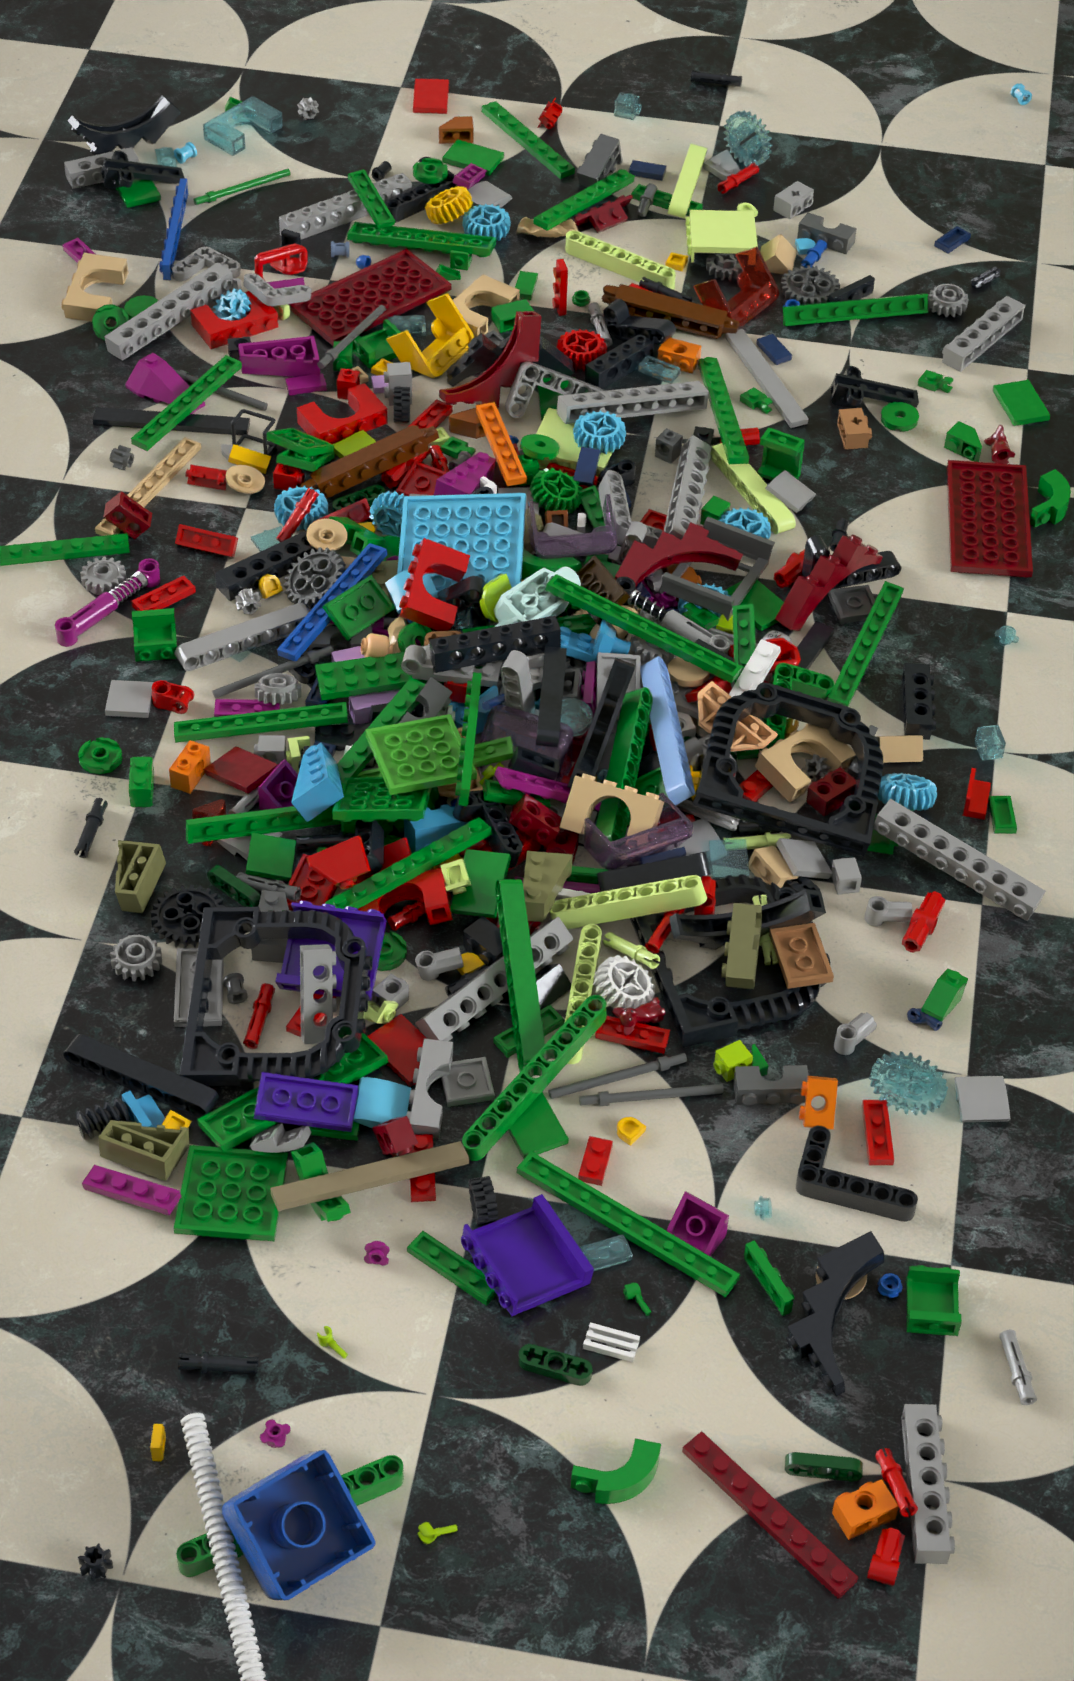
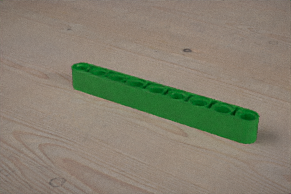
M647 687L627 692L623 699L606 780L617 783L616 787L624 789L625 786L635 788L653 703L651 691ZM607 798L601 801L593 838L594 848L599 854L619 850L623 847L630 810L620 798Z
M497 879L495 895L518 1067L521 1072L545 1045L523 883L521 879Z
M589 996L462 1137V1143L469 1156V1160H481L605 1022L607 1018L606 1002L602 996ZM520 1092L525 1093V1094H523V1095H516L517 1093H520ZM504 1109L509 1110L508 1112H501ZM489 1126L494 1127L493 1129H490V1130L485 1129V1128H487V1127H489ZM472 1144H478L476 1147H470Z
M388 1455L345 1473L341 1477L356 1506H359L399 1488L404 1481V1465L398 1456ZM388 1471H396L397 1473H395V1474H388V1473H386V1472H388ZM365 1481L372 1482L370 1485L361 1484ZM231 1532L230 1535H232L234 1539L232 1543L235 1544L236 1548L234 1552H237V1558H239L244 1554L240 1546L238 1545L233 1533ZM207 1533L184 1542L178 1547L176 1552L179 1572L183 1576L194 1577L216 1566L213 1563L215 1556L211 1555L210 1539L207 1538ZM188 1557L195 1558L193 1561L190 1562L184 1561Z

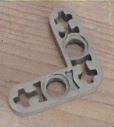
M200 247L172 267V277L176 281H185L205 266L211 267L216 264L215 262H221L218 264L232 271L233 278H236L241 274V267L239 262L210 247Z
M248 273L244 275V287L265 305L279 306L309 301L311 299L312 289L309 286L297 285L274 289L257 274Z

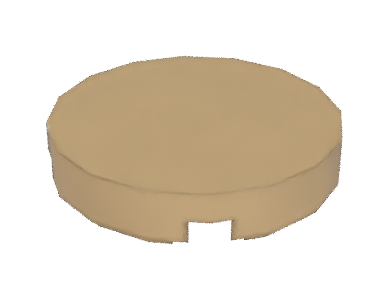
M680 657L672 659L668 664L670 680L678 682V685L682 687H697L702 685L703 681L709 679L710 672L704 671Z

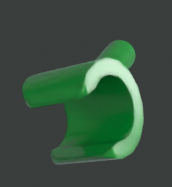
M637 1283L625 1285L623 1292L626 1300L635 1298L646 1316L651 1314V1310L641 1296L640 1286Z

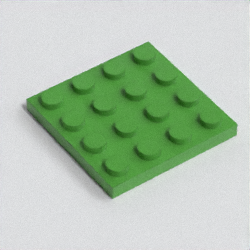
M451 714L366 729L367 741L390 795L461 782L457 780L458 767H462L458 765L460 752L464 751H460L461 736ZM472 765L471 780L477 779V771L474 765Z

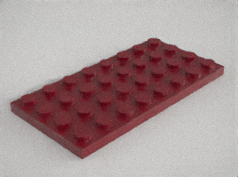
M404 249L312 292L309 301L291 303L289 308L290 311L326 341L334 345V341H342L380 305H384L386 310L363 332L383 323L385 319L390 320L452 290V284L408 249Z
M948 460L947 489L950 572L1032 578L1033 565L1026 465Z

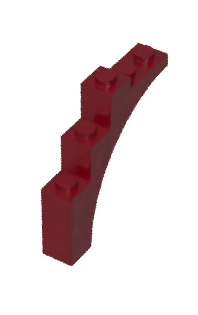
M517 311L510 339L494 364L483 374L466 384L439 390V398L448 405H456L457 402L465 404L475 403L476 405L495 402L497 408H499L501 387H512L520 363L522 364L526 361L538 362L541 315L535 311Z
M691 522L682 540L664 531L661 533L653 549L644 543L634 540L615 575V579L623 576L629 577L635 582L637 587L639 583L655 571L673 564L686 562L709 563L736 572L743 554L720 544L716 540L708 538L709 530Z
M853 534L851 536L843 535L832 555L829 557L820 556L811 574L807 577L798 576L775 619L790 630H801L810 614L832 588L852 572L871 564H880L883 556L877 553V548L871 545H864L860 537Z

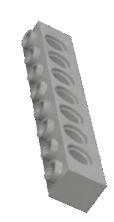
M403 173L373 183L384 203L386 200L412 189V181ZM351 190L342 195L280 216V235L283 229H288L300 233V238L304 239L370 214L356 191Z
M218 263L212 265L104 336L108 352L123 361L191 316V309L209 304L221 296V294L233 288L232 271Z
M700 381L560 395L558 396L557 414L565 424L576 423V420L581 415L584 416L586 412H600V410L604 413L609 411V414H616V417L625 418L707 409L709 391Z
M694 435L681 448L664 532L672 534L681 540L691 522L697 524L700 518L701 499L705 493L703 489L707 482L708 464L712 458L710 455L712 446Z
M892 799L886 803L876 817L873 829L878 833L886 836L899 846L906 848L1026 921L1029 920L1039 906L1046 892Z
M559 917L548 921L530 935L534 969L539 966L543 968L553 961L551 957L555 953L560 955L568 950L569 946L567 944L574 940ZM544 940L548 943L549 949L544 945ZM504 956L415 1022L421 1033L427 1039L449 1041L453 1038L451 1033L455 1030L460 1032L470 1025L468 1020L472 1017L477 1019L486 1013V1006L489 1004L494 1006L504 999L502 994L506 991L508 992ZM494 978L499 981V987L495 984ZM477 991L482 993L483 1000L478 997ZM460 1004L465 1006L466 1013L461 1010ZM443 1017L448 1019L449 1026L444 1023Z

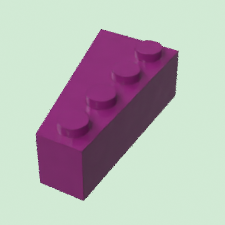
M314 336L238 344L239 361L242 362V374L293 377L320 375V368L317 365L320 359Z
M477 453L438 478L434 495L473 494L480 488L481 477L485 476L490 481L493 480L496 459L486 453Z

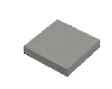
M111 680L105 715L149 718L152 703V684L154 682Z
M779 838L776 845L794 876L829 879L833 874L815 842Z
M486 1057L453 1061L450 1075L441 1077L447 1107L495 1100Z

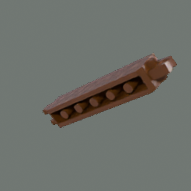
M620 284L619 287L613 285L603 287L604 295H602V302L609 305L616 299H622L628 307L630 316L667 319L673 322L676 329L714 339L721 338L722 333L736 334L738 331L739 321L727 317L728 311Z
M411 425L311 473L312 479L303 482L300 488L305 485L306 488L319 489L320 493H323L327 499L429 451L428 445L439 438L438 431L434 426L419 429L417 425Z

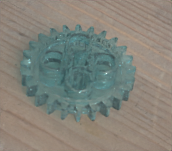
M743 110L742 112L738 111L732 114L726 120L727 124L724 125L726 130L723 132L727 135L724 138L725 141H728L726 147L731 148L730 153L734 152V159L738 157L739 163L744 161L745 166L756 163L755 166L761 165L770 157L769 154L772 152L770 147L773 145L769 142L772 138L767 135L770 131L765 130L766 124L762 125V119L757 120L756 114L752 116L751 111L746 113ZM752 133H756L755 136H753L752 138L747 140L743 145L740 146V143L743 140L749 137Z
M900 1051L898 1056L894 1052H891L890 1056L883 1054L882 1059L877 1058L876 1063L873 1064L869 1077L872 1080L870 1086L875 1087L873 1093L881 1094L879 1100H887L886 1106L888 1107L895 1105V1111H898L900 1108L904 1109L905 1114H908L909 1110H912L914 1115H917L919 1111L924 1115L927 1114L928 1110L934 1112L935 1108H940L944 1102L948 1087L945 1086L947 1080L942 1079L944 1073L936 1072L937 1065L930 1066V1060L921 1061V1055L914 1058L912 1052L908 1056H905L902 1051Z

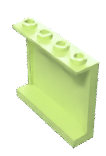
M690 210L689 217H686L687 255H691V263H694V253L748 254L749 264H756L758 246L754 211Z
M548 408L536 434L548 436L558 442L560 446L559 454L551 460H548L549 457H544V460H537L539 469L544 470L549 463H554L576 470L581 448L578 447L574 439L573 428L575 423L565 424L558 416L557 409ZM608 451L607 454L601 453L595 476L598 477L600 472L606 468L612 452Z

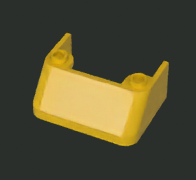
M448 293L426 302L436 317L431 324V330L436 339L422 352L408 330L386 339L401 363L410 362L411 370L430 378L441 376L469 349L468 344L475 338Z

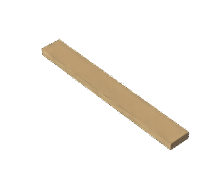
M184 437L127 496L145 507L201 450V443ZM105 518L95 527L96 534L101 536L115 535L122 531L112 523H109Z

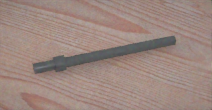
M380 305L337 346L329 349L324 354V358L317 363L318 367L323 369L328 363L335 361L338 358V354L386 310L385 306Z
M175 370L185 382L193 384L199 379L189 375V372L184 370ZM220 387L215 391V393L264 411L268 407V404L224 387Z
M330 645L317 651L315 649L306 652L307 655L299 657L296 662L288 661L212 690V693L216 699L255 684L265 675L283 673L307 663L313 664L318 662L320 658L334 652L333 648Z
M685 1053L671 1057L665 1055L656 1058V1061L550 1089L548 1090L551 1099L652 1071L659 1070L661 1072L669 1070L671 1066L687 1062V1057Z
M723 1084L620 1093L603 1091L598 1092L597 1095L579 1096L580 1106L594 1104L609 1106L610 1103L722 1094L724 1090Z

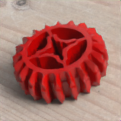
M580 329L578 331L572 330L571 333L565 332V335H561L557 343V349L572 360L573 368L576 371L578 369L584 371L586 364L607 353L604 338L600 334H595L594 331L588 332L587 329L585 331Z

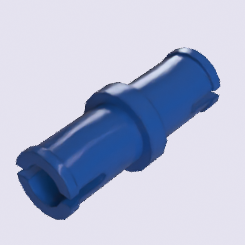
M818 240L816 245L807 252V256L802 260L801 266L807 268L810 265L812 268L813 264L820 260L821 254L827 249V243L824 240Z

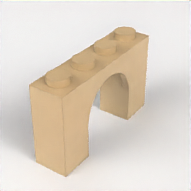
M84 253L82 259L78 261L77 271L73 273L72 283L67 287V295L61 303L65 318L92 321L98 308L103 305L112 304L111 297L92 295L84 290L90 285L100 282L124 285L129 273L127 259Z
M482 274L452 301L476 338L481 333H488V318L471 311L470 308L481 305L495 307L516 300L519 301L520 290Z
M807 724L802 730L792 732L788 738L778 740L771 748H764L758 754V761L755 767L790 803L805 794L811 782L810 778L794 763L791 754L804 752L811 755H819L820 758H827L826 764L831 767L829 770L832 772L839 767L843 770L850 767L856 754L847 744L834 739L828 729Z
M583 773L582 777L575 775L560 828L586 835L595 806L607 798H620L626 803L631 814V822L624 847L649 854L664 805L663 801L658 800L659 795L646 792L644 796L637 794L638 789L625 786L624 789L616 787L617 783L604 779L603 783L595 781L596 777Z

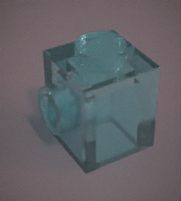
M620 92L615 100L614 116L634 120L641 111V104H639L640 96Z
M999 725L977 728L975 745L982 761L1003 758L1006 742Z

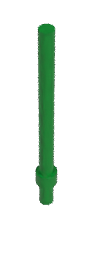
M287 168L219 191H209L203 196L194 198L193 201L195 205L205 202L211 203L218 198L289 176L291 172Z

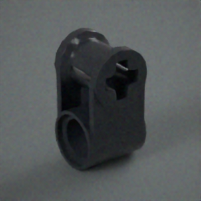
M624 459L615 465L603 469L598 475V481L601 483L605 473L608 470H613L622 476L624 488L632 485L635 482V462Z

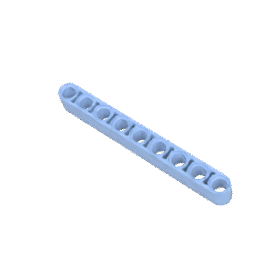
M657 656L640 666L643 687H647L653 697L650 720L665 791L671 803L677 805L694 796L695 789L669 672L663 659Z

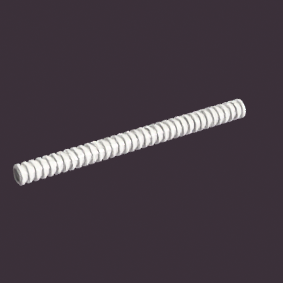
M192 1413L182 1418L181 1425L184 1426L182 1430L186 1434L184 1436L185 1441L188 1442L186 1447L190 1450L188 1456L192 1458L190 1464L194 1466L192 1473L196 1474L194 1481L198 1482L195 1486L196 1490H199L197 1494L198 1498L201 1499L199 1501L200 1506L203 1507L201 1512L205 1515L203 1520L207 1523L205 1529L209 1531L207 1538L210 1539L211 1555L215 1556L213 1563L216 1564L214 1568L215 1572L218 1573L216 1577L218 1581H221L218 1585L219 1589L222 1590L220 1592L221 1597L224 1598L222 1601L223 1606H226L224 1609L225 1614L228 1615L226 1620L227 1623H230L228 1628L232 1632L230 1635L231 1640L234 1641L232 1646L236 1649L234 1652L235 1657L238 1658L236 1663L237 1666H240L238 1669L239 1674L242 1675L240 1680L267 1681L263 1679L266 1676L265 1672L262 1671L264 1668L263 1663L259 1662L262 1659L261 1654L257 1653L260 1649L258 1645H255L258 1642L257 1637L253 1636L256 1633L255 1628H251L253 1620L249 1619L252 1615L251 1611H248L249 1603L245 1602L247 1594H244L246 1591L245 1586L241 1585L243 1578L239 1577L242 1574L241 1569L238 1568L239 1561L235 1560L238 1556L237 1552H234L236 1548L235 1544L232 1543L234 1541L233 1536L230 1535L232 1531L228 1527L222 1513V1507L225 1504L222 1502L224 1497L220 1494L222 1492L221 1486H218L220 1480L216 1478L218 1471L215 1470L216 1463L213 1462L214 1455L211 1454L213 1450L212 1446H210L208 1430H206L207 1425L204 1422L205 1416L202 1413Z

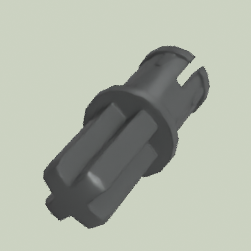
M652 183L647 184L644 194L640 197V204L637 209L638 216L645 217L650 205L653 204V198L658 189L656 185Z

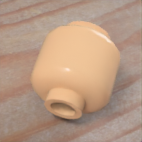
M370 633L366 638L362 639L360 652L364 655V658L385 657L387 654H392L393 644H390L389 638L385 635Z

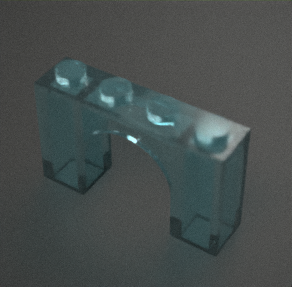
M252 96L203 124L204 140L234 156L246 149L245 134L234 127L253 125L272 134L283 127L282 112Z

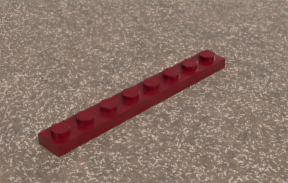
M701 1431L683 1446L682 1452L834 1596L839 1599L857 1583L858 1576L704 1432Z

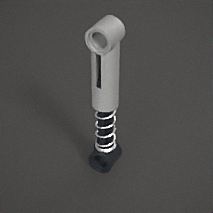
M623 576L616 579L630 596L622 606L634 605L635 609L641 608L644 614L649 613L651 618H657L658 622L662 623V627L692 642L701 639L723 653L728 654L730 640L726 636L714 635L677 611L671 610L667 612L664 610V606L662 608L657 606L656 602L653 603L648 600V597L644 598L640 595L641 592L637 591V588H635L636 584L631 578Z

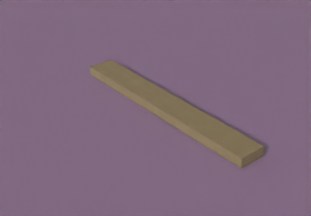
M459 1141L270 1188L271 1196L277 1210L282 1211L469 1164V1156L463 1144Z

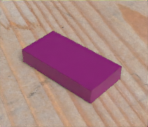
M323 373L320 375L285 378L289 395L327 390Z

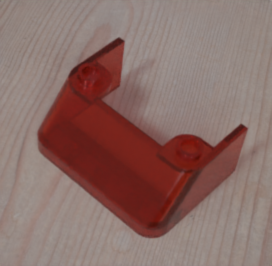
M758 247L735 254L743 269L737 278L741 291L730 300L726 301L715 279L693 286L702 305L728 311L727 317L739 321V327L744 326L779 296V289Z

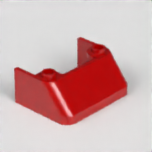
M359 835L307 857L309 868L333 885L340 886L341 889L353 887L373 876L367 874L371 870L361 836ZM402 838L384 846V864L379 872L411 855L407 838Z

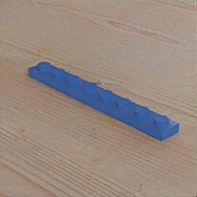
M180 178L179 186H176L175 189L176 196L173 197L174 207H171L169 228L166 231L167 239L164 240L162 261L159 264V270L163 272V280H171L172 267L175 262L189 194L187 179Z
M369 543L277 649L278 656L296 662L331 621L322 608L324 604L370 576L388 555L387 549Z

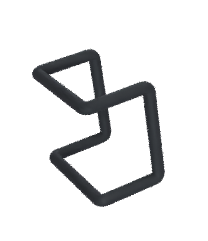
M241 409L231 422L232 445L239 446L245 438L263 443L264 454L270 456L277 448V444L267 441V432L276 420L266 415ZM243 413L271 421L263 431V439L243 434L236 443L235 423ZM267 445L272 446L269 452L267 450Z

